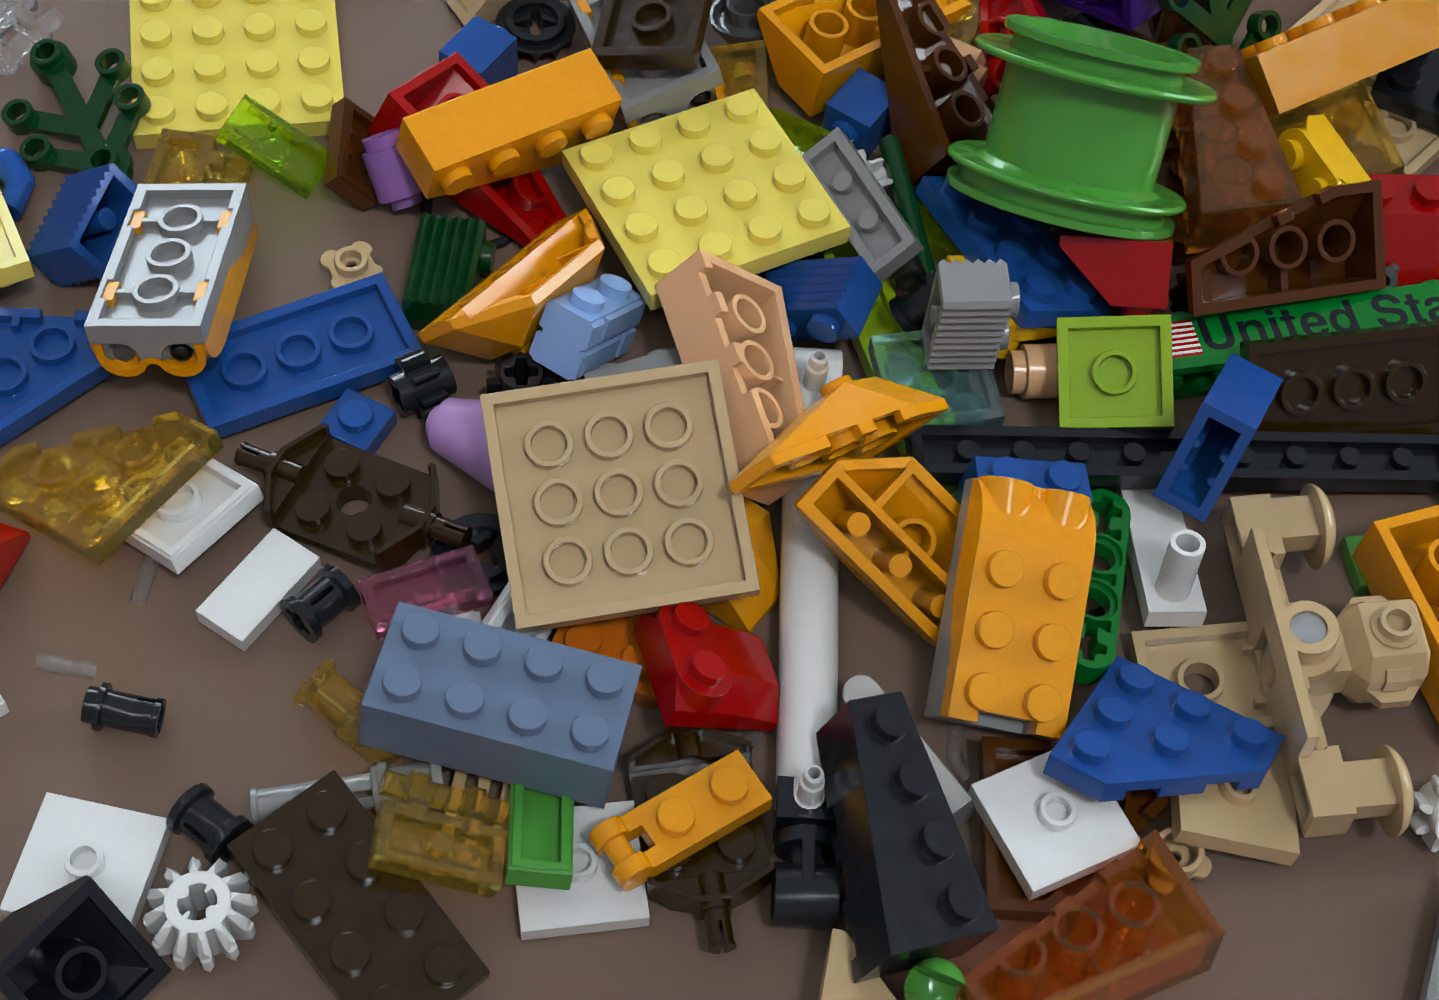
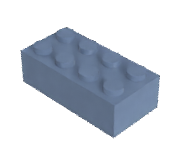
M399 601L361 703L359 744L508 784L524 785V788L557 797H570L571 800L604 809L632 710L642 665Z

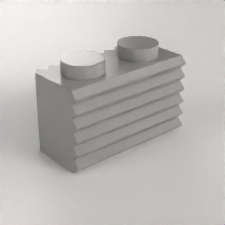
M943 259L938 263L921 330L927 370L994 369L998 350H1006L1009 345V317H1017L1020 308L1019 285L1017 282H1010L1008 265L1005 261L1000 259L995 263L988 259L983 263L977 259L974 263H971L966 259L960 263L954 259L951 263H948Z

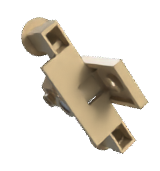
M1309 483L1302 487L1300 496L1271 498L1269 493L1229 497L1221 524L1247 621L1202 625V627L1132 631L1127 642L1131 662L1143 665L1153 673L1188 690L1190 689L1186 686L1184 677L1190 674L1204 675L1212 681L1215 687V691L1212 693L1203 694L1209 700L1244 717L1255 719L1265 727L1285 736L1280 752L1303 838L1346 834L1354 819L1374 817L1378 818L1382 829L1389 837L1395 838L1402 835L1410 824L1414 808L1412 780L1402 757L1392 747L1379 744L1375 747L1371 759L1343 762L1339 745L1328 746L1321 719L1334 693H1341L1352 703L1371 702L1379 709L1410 705L1428 674L1431 654L1416 603L1411 599L1387 600L1382 595L1352 597L1336 617L1329 608L1315 601L1300 600L1289 602L1280 570L1286 552L1303 551L1308 565L1314 570L1323 568L1333 554L1336 542V522L1328 497L1318 486Z

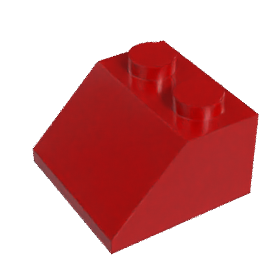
M1367 173L1371 180H1382L1385 266L1388 267L1394 262L1400 268V271L1396 273L1398 277L1397 286L1420 284L1432 279L1439 280V175Z
M1064 228L1060 234L1059 246L1110 306L1122 307V316L1155 315V309L1167 310L1173 252L1172 236L1160 240H1139Z

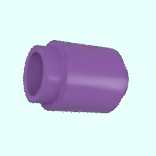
M400 127L362 140L366 153L362 154V158L379 204L390 203L393 211L404 209L423 201L420 187L395 147Z

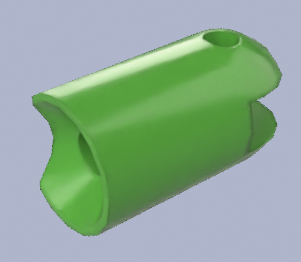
M931 957L923 959L913 966L905 979L903 992L905 1000H957L961 987H967L964 975L954 963L942 958Z

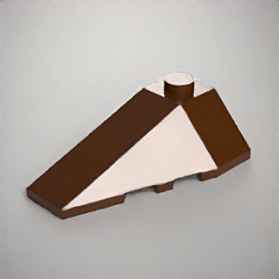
M876 0L892 135L899 137L912 186H918L923 176L946 177L948 168L958 164L948 154L949 145L962 140L987 139L997 94L988 97L973 74L979 69L971 54L963 57L947 33L950 31L951 24L935 0Z
M1382 180L1327 186L1185 260L1188 315L1199 316L1385 289Z

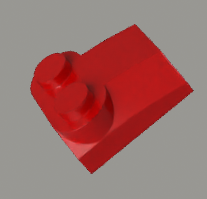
M693 602L661 607L657 615L642 614L633 630L664 726L773 731L778 721L779 683L762 637L744 629L713 622L707 612Z

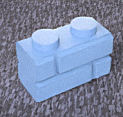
M603 274L600 278L582 286L574 287L573 290L546 302L539 322L542 329L536 331L529 354L532 360L568 381L576 380L582 377L584 373L593 371L597 367L629 351L636 333L634 326L639 324L646 307V302L641 294L632 290V285L624 278L613 274Z

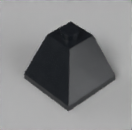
M87 875L12 912L0 923V1000H142L171 971V968L97 883Z

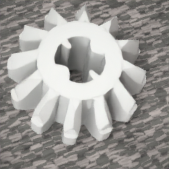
M192 856L188 865L189 873L181 876L177 871L166 867L164 878L168 888L149 889L147 899L153 910L144 914L143 923L147 933L155 935L152 945L159 956L164 957L173 953L175 966L182 971L196 957H199L203 970L211 973L215 965V955L222 952L226 958L237 961L240 953L235 940H253L256 930L250 918L257 915L259 905L256 896L247 894L250 885L245 874L238 872L229 875L228 865L221 858L207 871H203L200 860ZM206 909V918L197 920V911Z

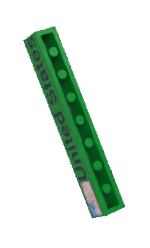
M1432 279L1420 284L1397 287L1386 286L1385 289L1199 316H1189L1187 311L1171 313L1174 400L1207 396L1230 355L1233 353L1240 357V342L1439 321V280Z

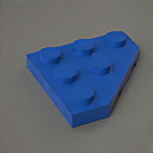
M0 307V447L113 374L100 365L89 345L84 329L89 311H75L74 317L43 316L42 309Z
M1117 655L1049 754L1043 774L1099 802L1124 800L1127 791L1153 789L1157 797L1198 794L1204 792L1207 784L1232 782L1236 790L1256 789L1260 787L1275 760L1285 736L1265 727L1255 719L1244 717L1209 700L1199 692L1188 690L1153 673L1143 665L1132 663Z

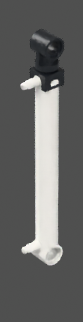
M793 347L804 409H807L822 398L819 390L824 385L842 376V350ZM816 475L782 496L778 648L779 699L772 842L774 843V853L776 856L787 863L775 862V873L771 885L770 920L771 927L832 931L833 928L837 929L839 919L840 868L839 866L825 865V862L835 857L832 842L837 838V827L834 811L827 809L824 790L825 778L820 764L816 732L838 712L839 559L817 538L793 505L820 476Z

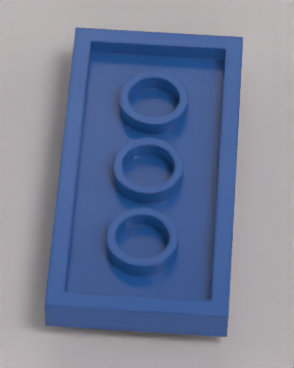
M922 177L915 194L964 257L971 263H974L977 259L983 263L988 259L995 263L1002 259L1007 263L1010 282H1017L1019 285V313L1017 317L1012 318L1020 328H1056L1057 317L1111 316L1114 311L1112 307L1061 249L1059 243L1046 229L1043 222L978 201L953 188L946 181V177Z
M381 272L232 322L222 352L216 358H208L202 372L195 376L183 378L211 441L340 397L347 387L357 391L387 380V376L399 372L394 360L395 358L418 348L421 352L423 350L386 278Z

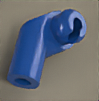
M0 147V181L4 185L2 195L13 221H19L35 187V177L18 152L10 148Z

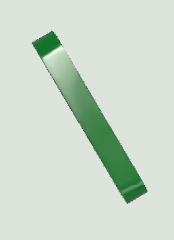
M1107 489L1091 490L1093 499L1091 506L1095 514L1096 530L1099 524V514L1104 516V523L1108 524L1103 533L1096 532L1095 554L1102 556L1109 564L1110 569L1102 571L1092 568L1088 598L1098 602L1102 606L1105 615L1097 617L1085 613L1081 641L1084 636L1092 637L1088 644L1087 653L1090 660L1083 658L1082 649L1079 648L1074 677L1075 683L1084 685L1094 684L1102 679L1114 660L1117 648L1131 513L1126 501L1117 493Z

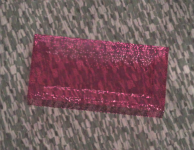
M473 545L357 580L359 593L377 640L386 637L399 601L453 616L493 604L492 591Z

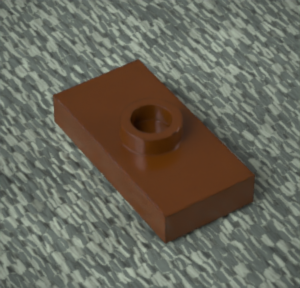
M344 97L332 105L324 186L364 212L376 205L377 198L362 158V154L366 153L362 140L371 136L368 129L374 117Z

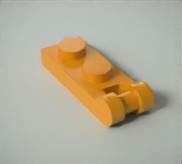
M737 749L622 816H613L602 821L592 829L588 839L599 855L608 856L615 867L612 871L613 877L623 891H629L647 882V878L659 875L770 810L773 797ZM642 836L650 849L645 852H635L629 842Z

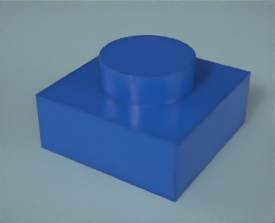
M347 387L320 424L326 423L329 425L333 439L375 454L396 426L397 417L396 410Z

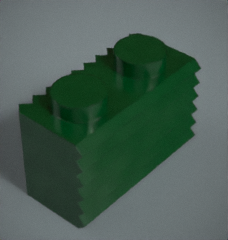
M424 212L421 214L402 298L403 313L411 329L422 330L478 285L482 280L483 273L491 274L493 272L496 245L495 242L487 241L486 222L481 218L475 221L471 217L463 219L459 215L453 218L448 214L443 217L438 213L430 215L428 212Z

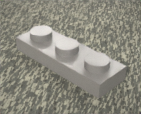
M839 127L835 128L802 155V158L851 226L850 236L848 237L849 241L859 256L863 257L880 282L884 281L924 249L850 139Z

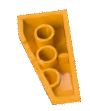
M850 375L841 376L824 385L819 390L822 398L795 418L728 485L733 495L820 475L833 460L876 458L948 410L949 406L943 397L876 376L852 380Z

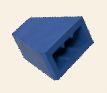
M1232 353L1200 406L1153 496L1205 523L1258 429L1283 379Z

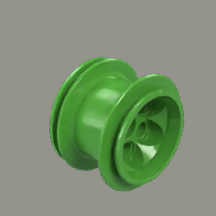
M1007 15L1005 27L1014 31L1013 35L1002 33H983L975 38L977 46L983 51L1005 60L1006 65L987 139L962 140L949 145L948 154L958 164L948 168L946 181L958 191L988 205L1069 229L1139 240H1160L1171 237L1174 233L1175 223L1168 216L1184 212L1186 203L1181 196L1156 183L1178 103L1211 104L1218 99L1214 89L1186 77L1187 73L1199 72L1201 61L1175 49L1132 36L1087 25L1031 15Z

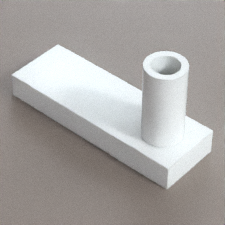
M1116 488L1115 493L1120 495L1130 508L1131 520L1127 553L1144 627H1202L1207 609L1197 572L1206 549L1204 538L1199 533L1186 529L1182 511L1153 496L1155 489Z

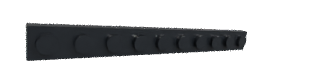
M924 425L904 438L906 456L914 457L942 486H958V482H961V475H964L965 469H968V462H971L972 455L1080 462L1086 464L1090 488L1156 489L1187 430ZM1256 431L1223 490L1301 491L1302 487L1309 483L1318 486L1322 491L1439 493V434Z

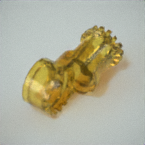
M328 658L310 675L314 681L306 680L294 696L293 701L300 707L308 704L335 727L334 735L361 755L364 760L371 761L374 765L378 761L385 760L389 765L398 762L403 757L402 755L359 744L360 711L365 693L360 692L335 671L336 663Z

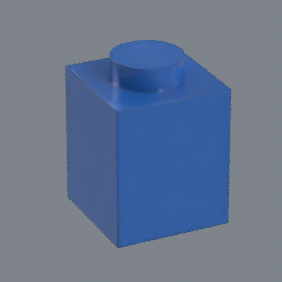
M477 15L438 51L439 62L457 51L489 85L518 74L517 37L510 34L503 27L495 26Z
M858 68L826 103L821 139L839 127L850 139L856 150L864 149L867 159L877 148L879 141L891 132L885 81L862 68Z

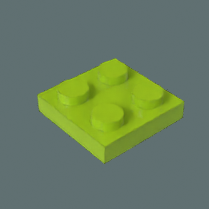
M1171 314L1057 317L1058 427L1174 428Z

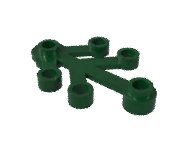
M1158 0L1160 8L1165 13L1177 15L1212 44L1214 61L1202 53L1201 40L1194 33L1174 34L1168 40L1166 47L1182 52L1181 46L1184 41L1187 46L1186 54L1201 61L1199 72L1194 74L1204 81L1203 84L1214 89L1218 95V99L1210 105L1221 112H1236L1240 110L1241 106L1226 67L1241 61L1239 50L1280 34L1282 22L1279 14L1273 10L1253 12L1247 20V34L1236 53H1234L1232 38L1252 0H1229L1228 3L1226 0H1205L1206 10L1194 0H1178L1177 5H1175L1173 0ZM1263 19H1265L1266 21L1265 32H1263L1262 30Z
M45 38L36 42L30 51V67L43 84L53 86L68 116L35 111L30 102L23 98H17L8 102L1 112L2 120L8 128L16 135H25L30 132L39 133L27 137L21 143L19 153L22 159L34 171H44L50 168L74 173L114 163L132 180L134 162L127 148L140 119L150 110L151 101L139 84L128 83L120 87L121 83L130 76L132 66L124 53L118 48H108L98 54L95 59V68L100 77L86 104L72 78L77 71V61L63 42L51 38ZM118 63L114 68L109 69L112 65ZM138 98L134 103L127 105L131 100ZM114 100V104L120 113L105 141L100 129ZM24 114L23 117H21L20 119L16 120L17 117H19L20 115ZM41 134L80 140L86 152L57 149L46 136ZM43 149L39 155L34 156L36 152Z

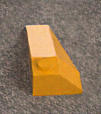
M776 0L758 8L756 16L777 83L809 117L824 111L826 103L858 68H862L876 77L884 73L876 0ZM935 0L950 24L968 12L971 6L968 0Z

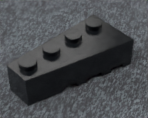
M902 691L849 700L816 732L820 764L824 771L827 809L834 811L838 837L832 843L836 866H843L848 899L842 903L845 927L846 929L853 930L856 957L851 960V967L855 984L910 970L923 959L938 957L949 960L960 957L996 932L999 926Z

